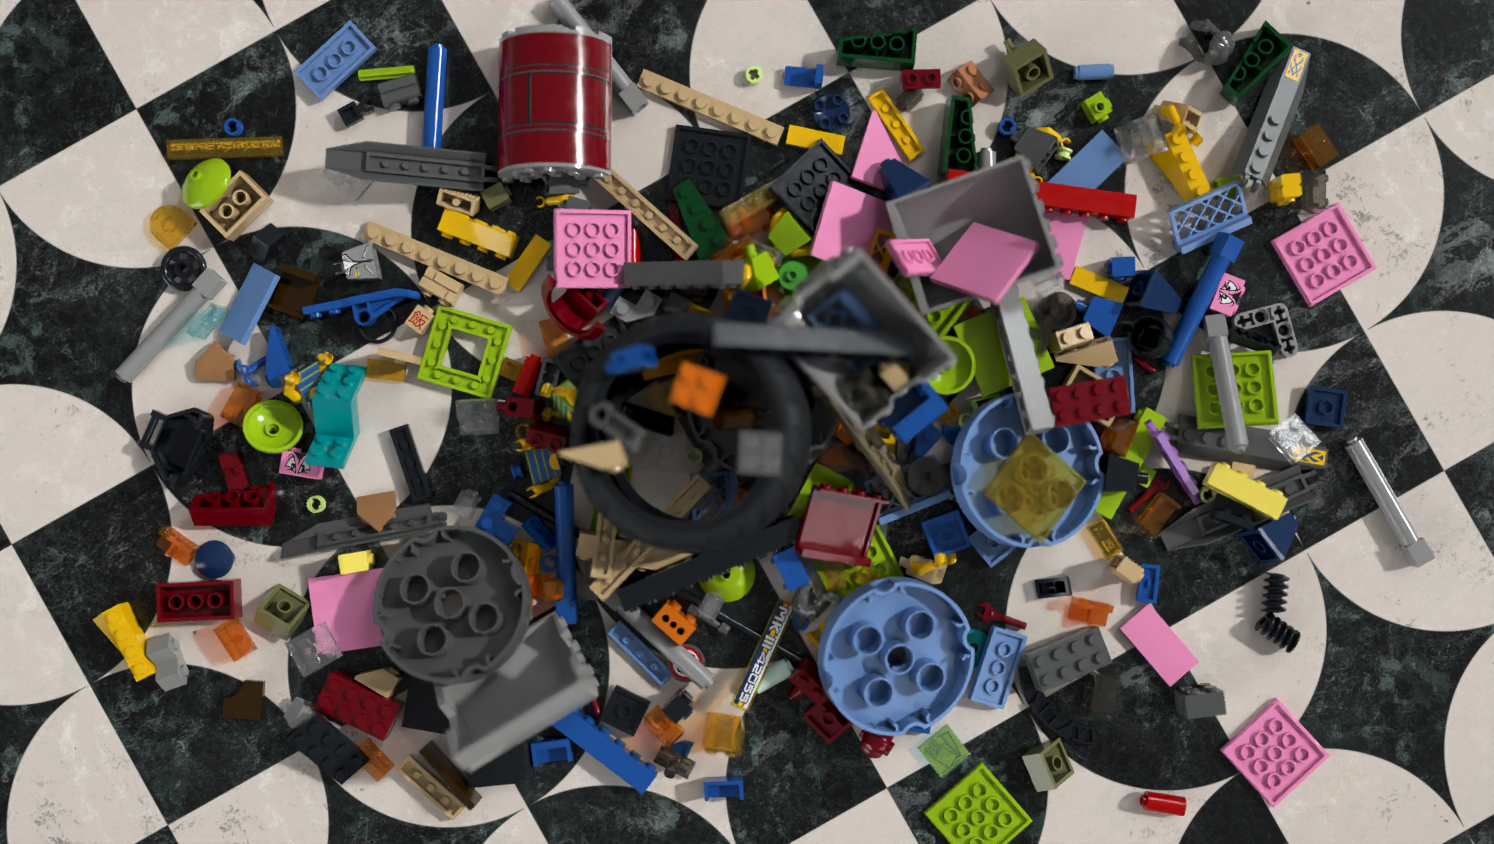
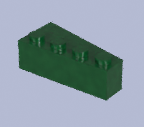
M1265 20L1221 90L1220 95L1234 107L1288 55L1294 46Z
M917 27L910 28L909 30H894L889 33L879 32L869 36L859 35L839 38L836 65L894 71L913 70L916 56Z
M951 95L946 99L937 171L938 176H945V172L949 169L968 172L978 170L971 98Z
M689 178L673 189L690 237L699 245L696 249L699 260H709L733 243Z

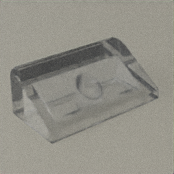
M745 237L746 245L754 243L756 252L767 251L774 262V266H780L784 253Z

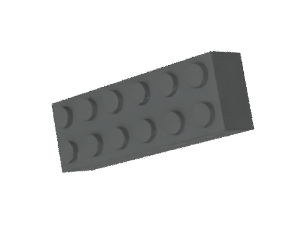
M744 259L624 263V285L632 286V290L737 288V284L744 283Z

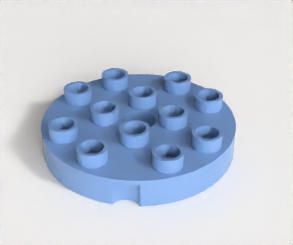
M1008 393L993 398L981 405L962 426L952 452V486L964 515L977 530L988 538L1011 547L1052 546L1076 534L1093 515L1104 486L1105 474L1101 472L1098 465L1103 451L1098 436L1090 422L1055 427L1045 433L1026 436L1015 393ZM1025 459H1031L1034 462L1033 471L1035 476L1031 480L1024 479L1021 474V464Z
M887 577L860 586L836 606L822 631L818 647V670L824 690L832 703L848 720L866 731L885 736L905 735L907 730L913 726H920L926 729L941 720L955 707L970 681L974 665V648L967 643V634L970 631L968 621L960 608L948 596L935 587L917 579ZM897 646H904L903 648L906 653L903 661L898 665L889 666L887 662L889 652Z

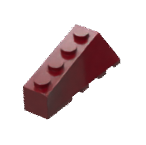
M272 482L268 483V486L260 488L258 485L250 486V489L242 491L232 489L225 494L215 492L193 496L189 508L194 526H272L276 512V484Z

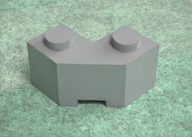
M646 289L637 305L619 296L610 313L623 322L631 324L632 322L655 316L664 301Z
M170 633L147 640L146 655L156 665L155 681L166 692L187 684L189 670L184 661L179 641L176 638L174 639Z
M295 697L284 714L288 726L292 729L315 710L338 730L342 727L334 717L319 712L314 708V704L311 701Z

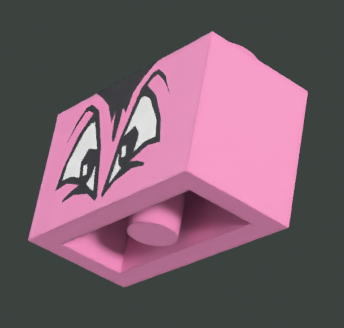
M1224 273L1206 311L1213 314L1225 313V318L1234 315L1238 309L1237 301L1245 291V281Z
M292 447L282 452L279 473L311 479H322L324 467L305 465L304 458L307 453L301 452V448Z

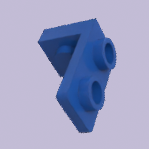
M817 64L816 69L786 66L784 85L821 89L824 65Z

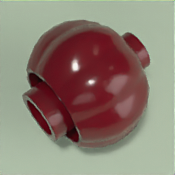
M864 729L859 734L862 737L861 749L870 758H880L882 754L888 756L895 745L892 742L894 736L875 734Z

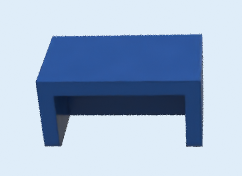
M567 736L533 740L531 743L534 767L540 763L567 759L570 762L574 759L572 740Z
M743 776L705 777V801H709V798L740 797V800H744Z

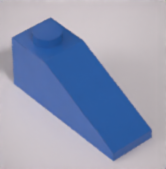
M272 326L269 332L265 365L267 375H265V380L271 388L278 389L283 387L279 377L294 369L280 327Z

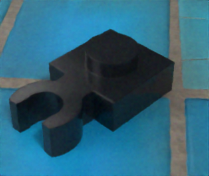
M367 97L361 99L358 105L355 101H352L337 110L347 128L364 120L363 113L369 114L375 110L372 106L365 108V104L370 101Z

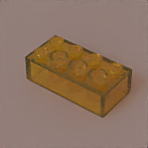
M707 712L701 749L705 750L708 754L723 752L728 757L741 755L745 733V717Z

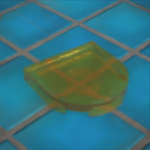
M164 205L157 208L151 215L149 222L152 235L168 250L177 247L198 224L185 211L173 205Z

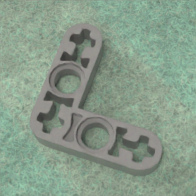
M1276 303L1239 313L1232 317L1231 325L1244 329L1270 323L1274 339L1282 346L1279 354L1285 358L1293 357L1297 354L1298 345L1288 309L1284 304ZM1281 309L1282 313L1275 315L1274 311ZM1257 312L1263 313L1264 320L1262 322L1256 321L1255 314ZM1240 318H1250V322L1243 323L1242 325L1237 324ZM1278 320H1285V322L1276 323ZM1281 325L1287 327L1288 332L1285 336L1280 335L1278 332ZM1290 338V340L1281 342V339ZM1291 346L1292 350L1285 352L1284 348Z

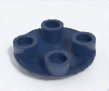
M826 94L815 101L812 116L819 128L834 132L842 129L847 124L850 117V109L840 94Z
M217 540L202 544L195 555V564L198 571L211 579L225 576L231 570L235 560V554L231 551L230 547L224 542Z

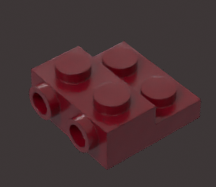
M536 419L528 430L526 443L531 444L530 446L533 448L541 449L543 447L549 449L552 453L559 454V451H564L567 448L570 428Z
M829 697L825 698L818 705L814 704L802 716L829 744L853 724L838 710Z

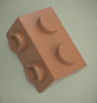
M972 60L958 68L948 78L961 97L971 98L972 108L994 91V88Z

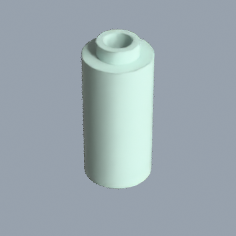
M783 658L765 668L756 687L758 694L790 677L791 672L794 670L790 661H785Z

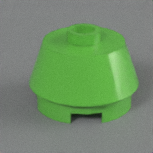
M798 259L783 260L775 268L779 279L773 283L781 294L785 296L790 295L791 297L796 289L795 286L810 274V270L804 262Z

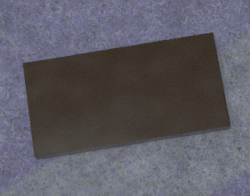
M433 740L427 743L419 751L420 755L467 809L471 811L481 800L482 796L475 788H468L467 779Z

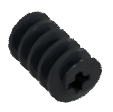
M1264 572L1270 578L1264 579L1269 585L1263 586V589L1267 590L1268 593L1262 594L1263 597L1267 598V601H1262L1261 604L1267 606V608L1261 609V611L1270 613L1287 611L1281 605L1287 604V600L1282 597L1288 596V593L1283 591V589L1289 588V585L1284 582L1289 581L1290 578L1280 573Z
M1266 613L1255 625L1256 631L1262 628L1260 634H1267L1268 640L1274 638V644L1280 642L1279 647L1281 649L1286 647L1285 651L1287 653L1292 652L1300 640V632L1294 630L1285 621H1281L1279 617H1275L1274 613Z

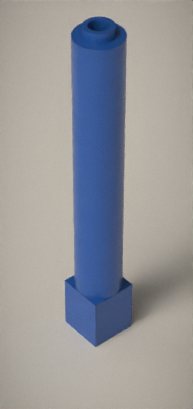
M433 43L432 46H429L427 53L422 147L441 148L447 49L444 48L443 44Z
M1218 232L1209 251L1212 255L1173 332V343L1169 345L1170 350L1164 357L1160 358L1164 360L1162 364L1173 368L1174 365L1179 366L1229 263L1235 262L1244 241L1231 234Z
M560 480L558 484L554 485L556 613L559 617L563 616L567 624H576L578 610L575 568L574 484H570L569 480Z

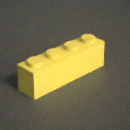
M1220 461L1219 463L1211 464L1202 482L1204 486L1270 520H1278L1288 500L1283 497L1281 491L1266 488L1265 483L1247 478L1248 475L1242 471H1233L1230 469L1231 466L1225 462Z

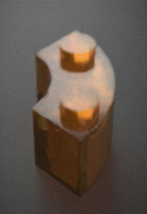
M764 201L748 209L736 212L722 221L731 240L743 242L751 238L750 235L761 230L763 232L769 231L775 212L770 201Z

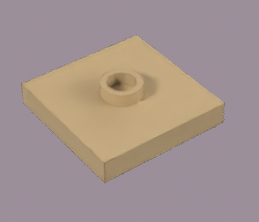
M378 348L377 355L392 358L394 363L405 365L406 362L421 365L423 359L419 356L384 348Z

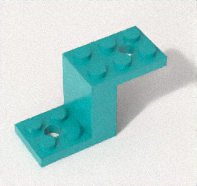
M339 363L327 365L312 396L316 435L304 458L305 465L345 468L360 433L357 394L366 377L367 367Z

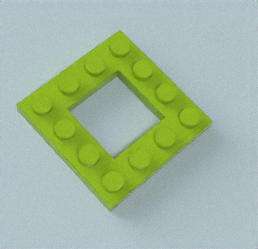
M438 305L417 378L492 400L513 326ZM453 329L488 339L478 376L442 366Z

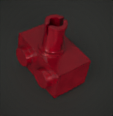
M806 656L793 668L794 670L789 680L796 687L788 692V697L793 702H797L803 695H806L818 705L828 695L822 685L818 666Z

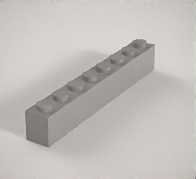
M1015 284L1010 286L997 305L990 303L1025 435L1027 436L1050 431L1055 427V418L1049 407L1050 400L1045 392L1044 378L1040 374L1039 360L1035 356L1034 342L1030 338L1029 324L1025 320L1024 306L1019 298V287Z

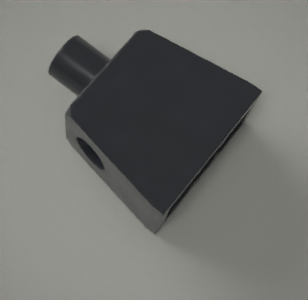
M1105 454L1103 464L1105 478L1102 491H1136L1137 483H1148L1149 474L1139 472V463L1115 455Z

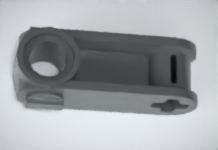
M606 400L604 402L600 401L599 404L591 408L589 419L592 425L598 429H604L637 452L639 451V445L649 435L647 431L614 410V406ZM602 409L606 411V418L604 420H600L598 417V413Z

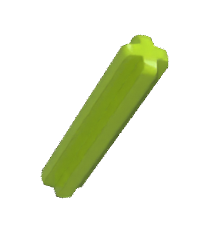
M413 65L363 69L358 71L359 81L395 79L415 74V68Z

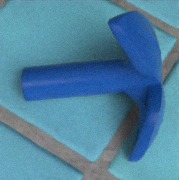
M266 356L249 366L242 365L241 359L236 360V368L248 384L258 387L259 385L250 379V374L266 365Z

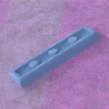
M620 619L606 633L661 687L672 676L667 664Z

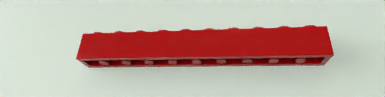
M949 169L945 172L944 182L971 172ZM1037 181L1039 191L1036 192L1038 200L1042 199L1045 213L1059 211L1061 215L1068 216L1074 213L1079 214L1081 218L1096 216L1098 220L1106 221L1110 218L1116 219L1118 223H1127L1135 218L1137 195Z

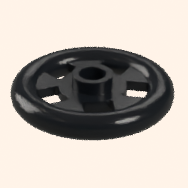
M177 246L170 249L162 258L160 272L163 280L169 287L177 291L186 292L192 289V283L194 282L190 283L187 278L194 274L197 279L205 271L207 264L203 255L195 248ZM186 253L187 260L180 259L179 254ZM197 260L199 268L194 269L192 261ZM170 261L176 262L174 270L168 269ZM184 265L187 266L186 272L182 271V267ZM175 274L182 278L179 283L172 279Z

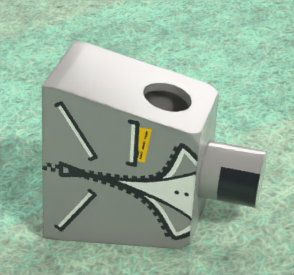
M367 242L342 252L343 262L333 264L335 274L345 273L346 278L350 281L382 280L376 246L372 242Z

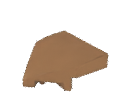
M216 340L195 361L196 380L235 381L237 379L236 364L233 359L235 355L226 351L221 346V343Z
M395 491L357 497L358 517L361 518L364 524L367 523L378 533L383 530V526L390 519L397 517L395 514L397 504Z

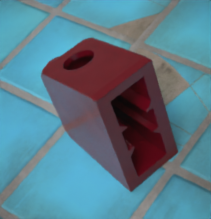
M507 396L506 400L497 401L496 408L497 411L504 412L505 416L542 420L541 413L545 408V401Z

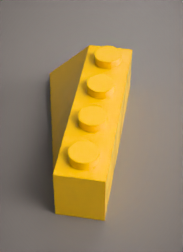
M1169 132L1141 147L1145 153L1149 154L1154 164L1158 165L1166 179L1170 180L1175 186V190L1185 202L1212 191L1185 133L1179 138L1173 135L1172 132Z
M445 208L437 230L442 232L441 236L451 240L453 237L460 239L459 243L469 247L471 244L478 246L477 250L484 253L492 251L496 253L495 257L506 260V258L512 259L520 239L514 232L509 230L506 232L495 225H492V227L488 226L487 223L481 220H473L467 215Z
M128 602L118 604L93 619L95 624L122 653L136 682L156 674V665L146 655L147 638Z

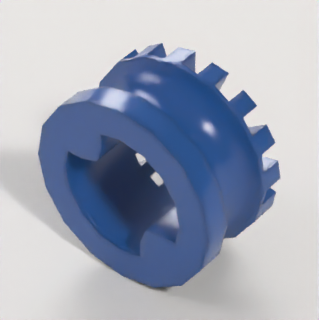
M230 118L224 123V130L230 136L238 137L244 131L242 123L235 118ZM232 123H237L236 127L238 129L235 132H230Z
M1004 118L998 124V132L1002 136H1010L1016 129V123L1011 118ZM1006 122L1010 123L1012 126L1009 129L1010 132H1006L1002 129Z
M517 462V465L510 464L515 481L519 477L525 478L521 462Z
M553 555L544 556L540 561L541 569L545 572L554 571L556 569V557ZM546 558L554 561L553 568L548 569V566H544Z
M795 614L792 618L793 627L798 631L807 629L809 619H806V623L802 624V627H798L795 624V620H799L801 616Z

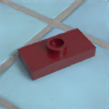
M239 450L218 456L229 491L250 487Z

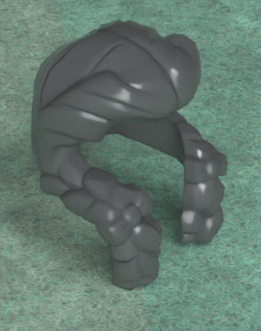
M1209 19L1192 21L1190 23V30L1211 32L1213 38L1209 43V51L1203 55L1198 48V43L1188 37L1180 38L1179 46L1185 48L1197 62L1207 64L1208 66L1225 63L1235 46L1232 33L1220 31Z
M807 583L797 588L792 598V605L794 611L801 617L814 619L825 612L831 603L838 605L845 598V595L831 591L827 592V594L822 593L816 598L813 592V585Z

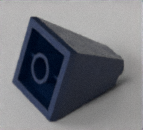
M888 158L880 164L881 169L879 173L888 202L929 188L932 185L930 180L895 158L892 160Z
M1136 270V276L1132 278L1123 306L1177 314L1182 308V299L1158 271Z
M1293 513L1281 514L1278 520L1269 519L1255 525L1254 530H1242L1238 535L1260 564L1277 562L1285 558L1299 523Z

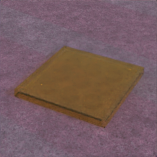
M1033 434L1025 435L985 488L983 494L1039 543H1043L1087 481Z

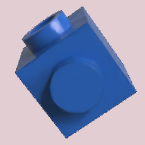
M1135 256L1111 257L1105 263V273L1108 274V279L1114 278V282L1126 281V278L1136 276Z

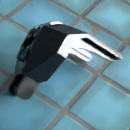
M197 407L168 415L152 409L150 414L152 417L142 439H139L137 445L151 452V456L163 479L170 481L168 488H183L196 471L199 470L210 441L214 436V416ZM159 419L163 420L154 443H150Z

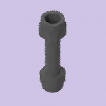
M690 604L686 611V614L689 613L693 617H697L716 628L717 632L721 635L726 636L731 627L700 611L693 604Z

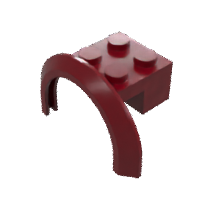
M548 274L542 283L541 295L546 311L552 321L565 333L582 340H595L599 338L606 330L599 321H596L590 329H583L601 314L609 302L594 288H567L561 297L552 302V290L557 281Z

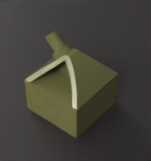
M1010 38L1003 42L1008 51L1007 55L1002 57L1001 60L1009 87L1021 98L1054 78L1047 50L1036 39L1033 38L1019 48L1014 46Z

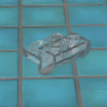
M496 398L456 400V413L461 435L499 434V411L496 408Z

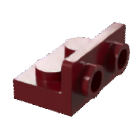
M940 69L902 70L900 73L902 89H940L941 71Z

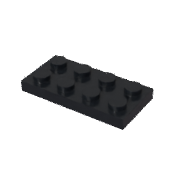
M316 710L286 735V741L341 785L370 761L369 754Z

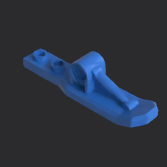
M393 288L302 307L303 315L310 317V319L321 318L322 314L325 313L337 315L341 313V310L352 308L356 323L364 327H371L380 315L391 309L398 302H403L405 299L420 300L421 294L417 291ZM368 313L369 319L363 323L362 315Z

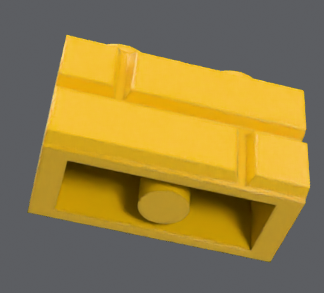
M1282 174L1269 181V203L1277 204V206H1287L1289 203L1296 202L1295 198L1302 195V186L1299 185L1301 183L1300 174Z

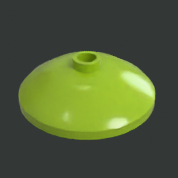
M219 158L207 159L197 164L184 180L182 186V199L184 203L192 209H203L215 203L229 185L231 178L229 165Z
M941 336L940 338L953 351L957 360L952 367L942 370L935 380H929L928 382L938 394H954L966 388L972 381L976 370V360L971 348L964 341L952 336Z
M266 400L254 405L246 413L243 420V433L248 443L255 449L271 454L282 453L291 449L299 442L303 433V420L300 413L292 405L280 400ZM270 431H276L277 433L271 434Z
M750 560L748 565L740 568L738 566L730 568L731 571L728 578H724L723 575L718 573L713 575V579L707 582H702L701 580L699 581L700 586L714 600L720 602L739 600L753 586L755 580L753 561Z

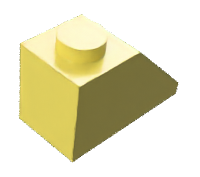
M371 549L338 555L341 575L370 570L375 565V556L371 553Z

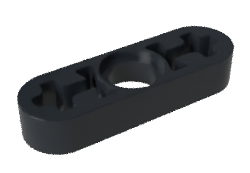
M1232 326L1228 332V340L1232 343L1255 351L1271 350L1272 356H1276L1282 347L1274 338L1238 326Z

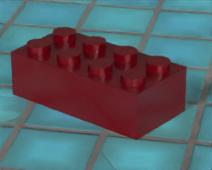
M1125 375L1045 389L1046 395H1048L1050 400L1049 407L1051 413L1055 418V427L1132 414Z
M241 578L157 583V623L225 620L243 617Z
M336 669L330 672L314 708L384 741L389 737L405 702L393 696L387 699L355 680L354 677Z

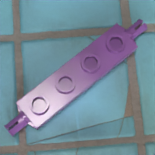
M1151 419L1145 421L1144 424L1149 430L1148 433L1184 491L1191 498L1194 505L1201 503V499L1197 495L1199 493L1196 487L1197 482L1193 476L1188 474L1187 465L1178 458L1179 452L1177 449L1170 445L1168 434L1164 430H1158Z

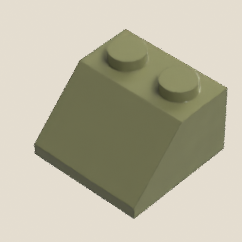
M279 583L257 608L254 622L287 641L299 627L311 606V602Z
M1060 737L1038 745L1022 756L1037 792L1054 790L1075 773Z

